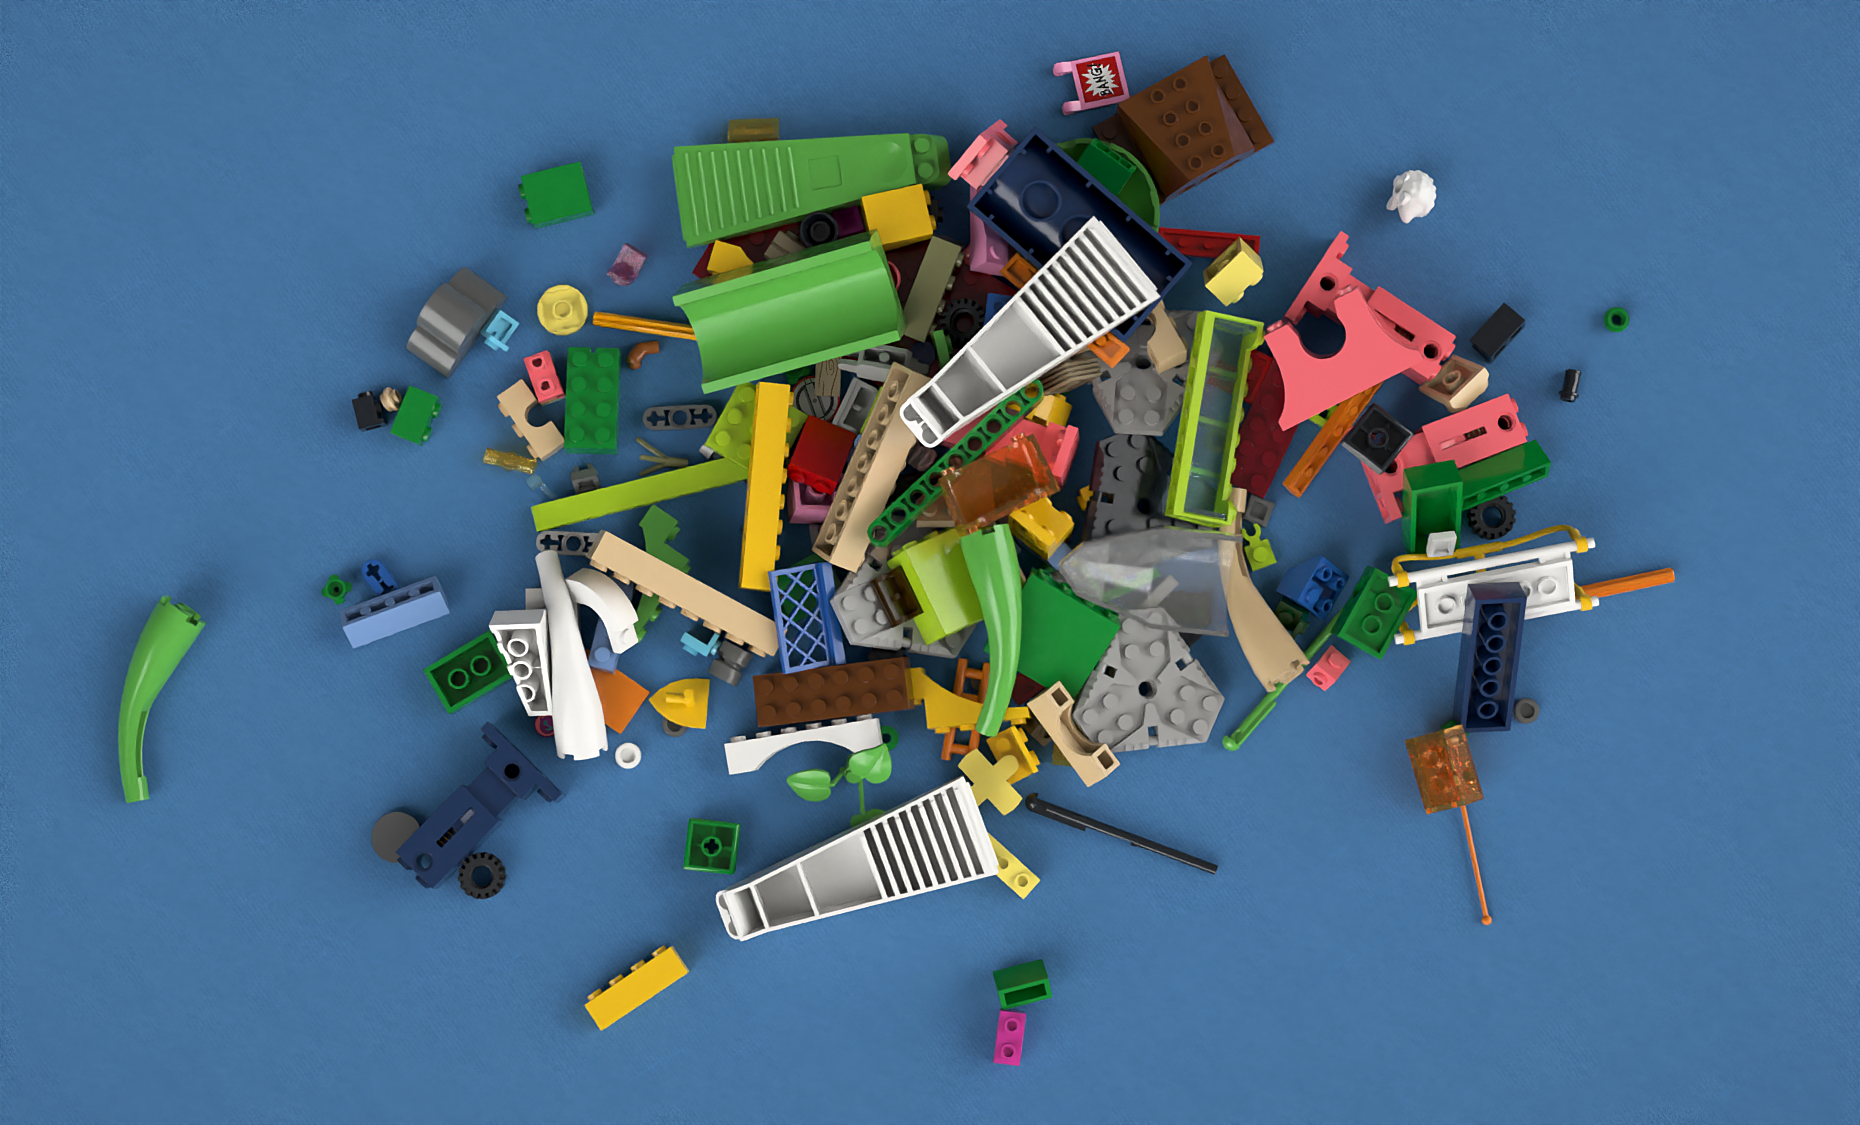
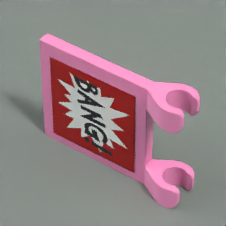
M1119 51L1071 62L1056 63L1052 69L1055 77L1072 73L1078 101H1069L1063 104L1062 112L1065 116L1118 104L1130 98Z

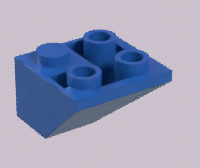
M1317 555L1288 569L1276 592L1325 621L1338 596L1344 589L1349 576L1323 556Z

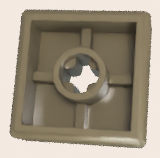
M1082 354L1072 358L1071 361L1069 357L1038 377L1037 380L1043 385L1044 396L1069 392L1100 377L1102 372H1100L1101 368L1098 367L1099 363L1096 362L1097 358H1087L1086 354ZM1035 388L1034 391L1037 392V394H1036V396H1037V395L1039 394V390H1038L1037 388Z

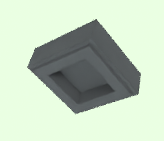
M1251 494L1242 519L1266 528L1275 503Z

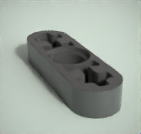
M710 405L651 407L643 414V423L651 431L708 429L717 422V413ZM690 410H695L694 415H702L703 410H707L713 417L708 419L706 424L702 419H694L696 424L691 425L692 415ZM670 411L668 414L670 426H665V420L657 421V426H653L652 422L648 421V418L652 417L654 412L657 413L658 417H666L664 412ZM677 411H684L687 414V421L683 425H677L673 422V415Z

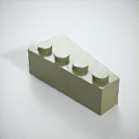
M935 233L932 236L903 310L907 323L904 335L921 342H925L927 337L932 339L933 332L937 327V324L933 322L936 315H941L945 307L946 300L943 298L946 290L951 291L956 278L953 276L956 266L960 267L965 252L962 251L965 243L940 233Z

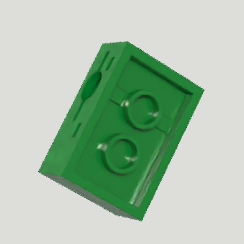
M1367 565L1330 633L1372 657L1382 660L1394 638V634L1397 633L1415 601L1417 591L1408 586L1400 588L1397 586L1390 587L1388 582L1389 575Z

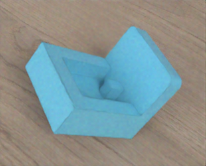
M496 308L479 333L487 338L484 343L496 351L500 347L507 352L509 347L505 343L519 323Z
M686 632L680 640L685 644L684 650L694 656L699 652L707 658L710 654L715 655L722 644L719 641L721 635L716 632L708 645Z

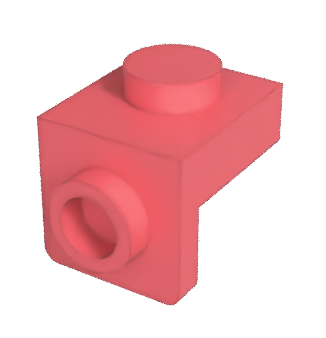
M1331 645L1307 672L1306 676L1316 686L1326 691L1339 678L1351 661Z

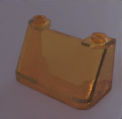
M1022 432L1010 438L1012 443L957 470L955 466H952L940 472L942 477L938 479V482L960 537L968 536L978 531L979 528L985 527L1018 509L1060 491L1034 434L1026 436Z

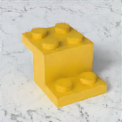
M1035 492L1032 493L1020 509L1015 507L1009 514L1008 519L1011 534L1046 561L1063 542L1067 544L1071 539L1074 527L1073 519L1063 510L1059 512L1052 506V502L1044 495L1038 496Z

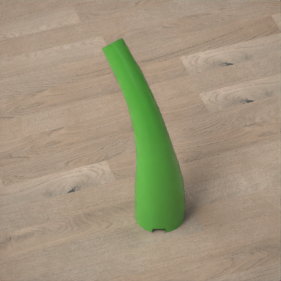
M1009 524L995 525L993 529L984 531L978 530L961 537V540H959L981 606L989 639V683L984 705L981 708L975 729L979 733L990 737L997 736L1008 708L1016 680L1021 647L1022 588L1015 543Z
M162 595L150 613L134 649L124 683L119 711L118 753L126 803L150 799L147 777L143 774L142 766L143 736L148 713L163 686L207 624V621L199 620L201 618L200 614L184 603L180 602V604L176 603L175 605L170 603L172 597L168 595Z

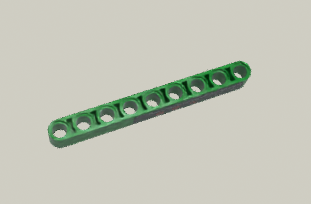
M1035 379L1003 400L869 525L867 530L871 543L879 548L889 545L1032 412L1044 398L1042 383ZM1029 387H1036L1039 390V394L1036 397L1030 398L1026 396L1025 391ZM1018 405L1020 407L1018 414L1012 416L1006 412L1008 406ZM992 422H997L1001 425V429L997 433H990L987 430V426ZM972 440L982 442V447L978 451H972L968 448V444ZM955 457L963 460V465L957 469L949 466V462ZM935 475H941L944 477V482L942 485L935 487L930 484L931 478ZM915 493L925 495V500L921 504L911 502V498ZM904 511L906 517L903 521L895 522L892 520L894 512ZM878 528H883L887 531L886 537L882 540L873 538V533Z

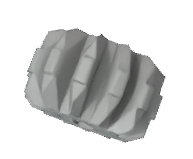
M917 438L915 445L909 450L906 462L918 471L925 472L934 463L937 454L933 448L924 446Z

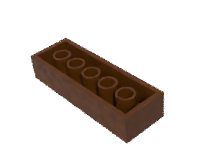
M907 657L812 668L788 674L780 672L753 676L758 727L915 709L910 660Z

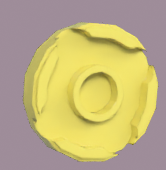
M556 285L549 288L542 295L537 304V315L541 324L548 332L558 336H568L578 332L584 326L588 317V305L585 297L574 287Z

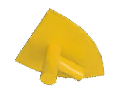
M683 679L670 683L659 689L648 700L657 712L669 721L681 726L706 729L710 679Z

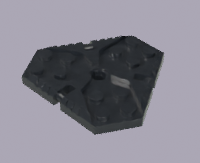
M1117 433L1096 441L1089 491H1093L1092 501H1087L1079 550L1113 580L1122 579L1161 563V559L1174 558L1214 541L1215 528L1165 516L1171 479L1167 472L1173 467L1175 454L1158 441L1154 435ZM1189 474L1184 511L1211 517L1215 490L1197 474ZM1103 493L1109 494L1108 503L1102 502ZM1140 499L1144 503V509L1142 512H1140L1137 507L1138 501ZM1157 541L1161 542V549H1158L1156 544Z

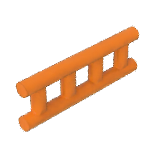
M959 658L952 693L967 700L984 704L989 683L990 663L983 662V668L980 670L968 668V659ZM965 677L980 680L978 695L963 693ZM960 727L950 728V733H945L941 759L951 761L952 753L966 756L976 748L978 749L981 733L977 730H971L968 746L954 743L956 728Z

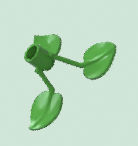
M883 743L876 747L860 750L848 755L845 767L840 768L839 773L832 781H830V774L821 769L798 771L789 775L786 780L789 786L801 798L812 802L827 799L831 794L830 787L835 786L843 775L848 782L858 783L861 814L851 817L850 825L852 828L885 812L881 809L865 811L863 780L866 778L869 782L875 784L886 781L892 770L891 756L886 744Z

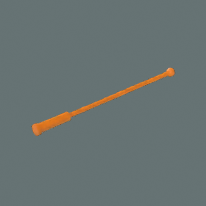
M1455 741L1453 745L1445 748L1452 781L1456 785L1483 912L1482 923L1489 925L1492 922V918L1488 915L1461 787L1463 779Z

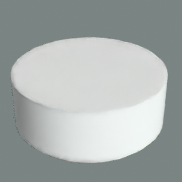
M632 743L620 745L615 752L616 762L623 768L630 769L636 767L641 761L639 747Z

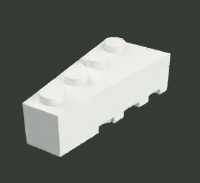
M546 609L495 611L489 627L491 632L495 634L498 641L497 646L500 652L504 654L508 663V671L515 679L516 689L528 716L552 715L551 645Z

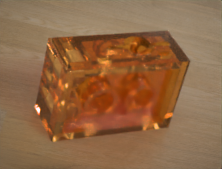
M1462 724L1404 740L1426 815L1468 805L1484 799Z

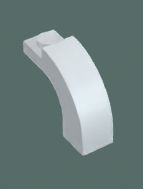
M582 568L565 579L571 601L591 607L601 617L607 629L614 653L621 654L638 643L633 623L638 621L637 614L628 597L613 580L599 571Z

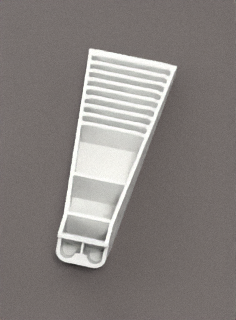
M1093 216L925 386L907 399L900 408V416L924 446L929 448L935 447L955 431H958L1161 296L1157 293L1155 285L1103 222L1098 221Z
M962 775L721 890L716 895V903L728 934L734 939L744 941L769 931L992 876L999 873L997 868L999 863L970 784L965 781Z

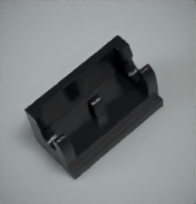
M1503 303L1470 339V342L1473 344L1472 347L1491 364L1523 330L1525 319L1506 303Z

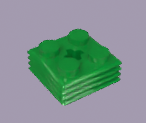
M690 818L683 868L694 871L735 874L741 825L733 822ZM711 839H715V844L719 845V849L714 850L713 854L709 853L708 848H705V844L710 843Z

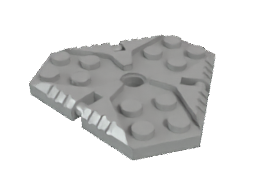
M1164 310L1167 317L1171 316L1175 321L1176 332L1179 337L1183 336L1189 350L1187 351L1186 362L1160 374L1147 354V342L1155 333V327L1147 317L1144 321L1151 322V326L1139 325L1125 342L1130 351L1113 369L1091 350L1079 354H1086L1087 358H1097L1096 362L1099 363L1098 367L1101 368L1100 372H1102V375L1087 384L1092 383L1094 386L1092 389L1093 395L1114 433L1162 436L1179 414L1183 406L1197 314L1201 311ZM1212 333L1207 365L1213 367L1223 352V348L1214 333ZM1140 366H1146V367H1148V368H1147V369H1139L1138 367H1140ZM1108 376L1109 379L1102 382L1101 379ZM1176 380H1178V381L1182 382L1183 384L1180 386V385L1176 384L1175 382H1176Z
M892 515V520L895 522H901L905 519L903 516ZM915 520L886 547L879 548L872 543L868 544L863 564L858 567L856 573L849 571L830 600L851 645L895 651L901 649V647H906L907 652L946 658H954L958 655L978 623L926 646L914 619L894 628L891 627L870 581L878 576L890 572L887 561L894 557L893 552L901 549L902 546L909 542L924 539V536L938 531L936 527H916ZM878 528L874 539H884L887 531L883 528ZM871 563L877 567V570L870 567ZM903 630L907 631V637H903Z
M1163 610L1118 614V618L1121 619V627L1101 656L1095 670H1092L1085 681L1071 713L1073 720L1087 739L1091 742L1105 743L1112 753L1149 749V746L1153 745L1159 748L1207 742L1225 698L1213 681H1211L1208 674H1206L1199 661L1191 657L1189 647L1180 637V634ZM1179 659L1185 664L1180 669L1175 664ZM1107 666L1113 669L1110 677L1104 674ZM1142 682H1145L1148 686V692L1145 696H1141L1138 689ZM1148 727H1154V735H1148Z

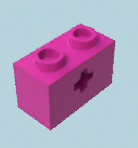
M999 1010L993 1056L994 1063L1020 1066L1026 1020L1025 1012Z

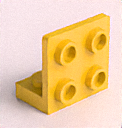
M1015 725L998 733L997 736L986 740L997 762L1006 755H1012L1017 758L1019 767L1007 779L1010 785L1037 772L1036 766L1040 764L1033 750L1028 752L1024 744L1028 741L1021 727L1016 729Z

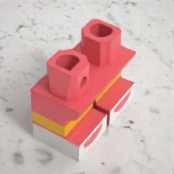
M548 350L523 358L536 396L542 406L566 398L551 353Z

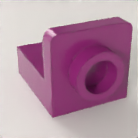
M857 206L832 212L838 224L840 239L864 232Z

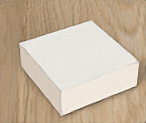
M1455 531L1430 533L1426 548L1428 558L1453 555L1457 539Z

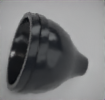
M814 212L806 216L799 230L801 240L809 248L835 241L839 234L838 224L835 219L824 212Z

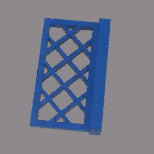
M819 560L809 564L768 571L782 673L788 674L832 664L846 663L840 622L830 603L831 598L835 594L832 564L828 561ZM811 569L813 579L807 587L798 579L805 570ZM786 575L791 579L785 591L778 587L776 576ZM795 584L805 590L798 602L788 595ZM809 594L816 599V606L812 612L802 606ZM785 599L795 605L788 617L781 612V605ZM799 609L808 615L802 627L792 621ZM813 619L820 626V631L816 637H813L806 631ZM789 624L799 631L792 642L785 638L784 633ZM803 634L812 640L805 653L796 646ZM816 645L823 649L824 660L815 661L810 657ZM794 649L802 655V658L797 665L789 667L788 656Z

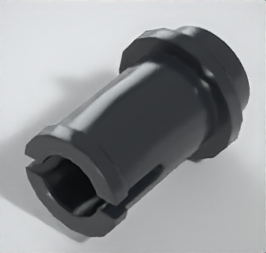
M1574 369L1565 370L1563 387L1559 391L1560 400L1574 403L1576 398H1579L1577 390L1582 372Z

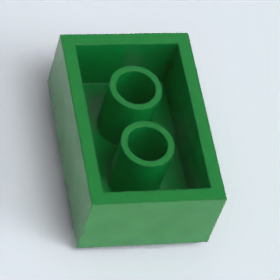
M491 630L423 669L448 714H456L514 679L513 675H510L508 671V663L504 654L500 652L497 646V638Z

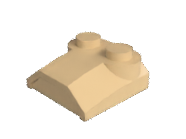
M1453 354L1442 366L1436 377L1431 381H1426L1419 387V390L1432 399L1444 404L1450 413H1458L1466 410L1468 405L1485 391L1488 386L1489 373L1485 367Z

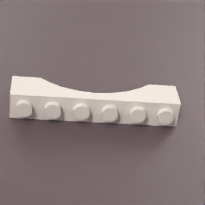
M872 714L857 716V722L847 723L845 718L831 721L832 726L822 727L821 723L806 725L807 730L797 732L796 727L781 729L780 735L771 736V731L757 733L756 739L746 740V736L730 738L731 743L724 744L729 775L759 770L778 751L804 741L832 742L846 747L854 753L883 744L879 718L872 719Z

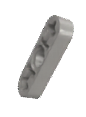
M543 531L537 536L536 546L541 552L548 551L546 546L541 544L542 540H546L547 536L550 535L551 540L560 541L559 536H564L562 539L563 551H558L559 545H550L548 550L556 551L558 555L586 557L588 552H584L586 547L584 538L589 537L588 542L594 543L598 533ZM578 537L580 539L581 546L577 551L568 550L566 543L569 538Z

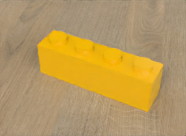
M663 945L652 953L654 957L647 963L641 960L630 968L632 973L624 978L620 974L608 982L611 986L609 989L602 992L599 988L587 997L589 1002L584 1006L601 1031L690 972L673 946L667 949Z

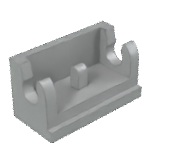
M854 377L832 424L855 433V437H857L879 392L877 388Z

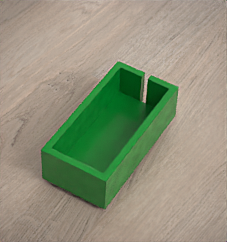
M568 347L564 449L567 454L618 455L622 354L619 348H596V353H593L589 347Z
M1454 459L1403 469L1402 542L1407 554H1427L1428 541L1426 535L1455 531L1457 536L1454 551L1460 549L1463 480Z

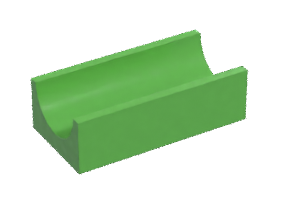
M877 229L684 283L672 296L675 306H680L686 313L697 339L702 360L703 380L701 386L704 394L898 341L907 328L906 319Z

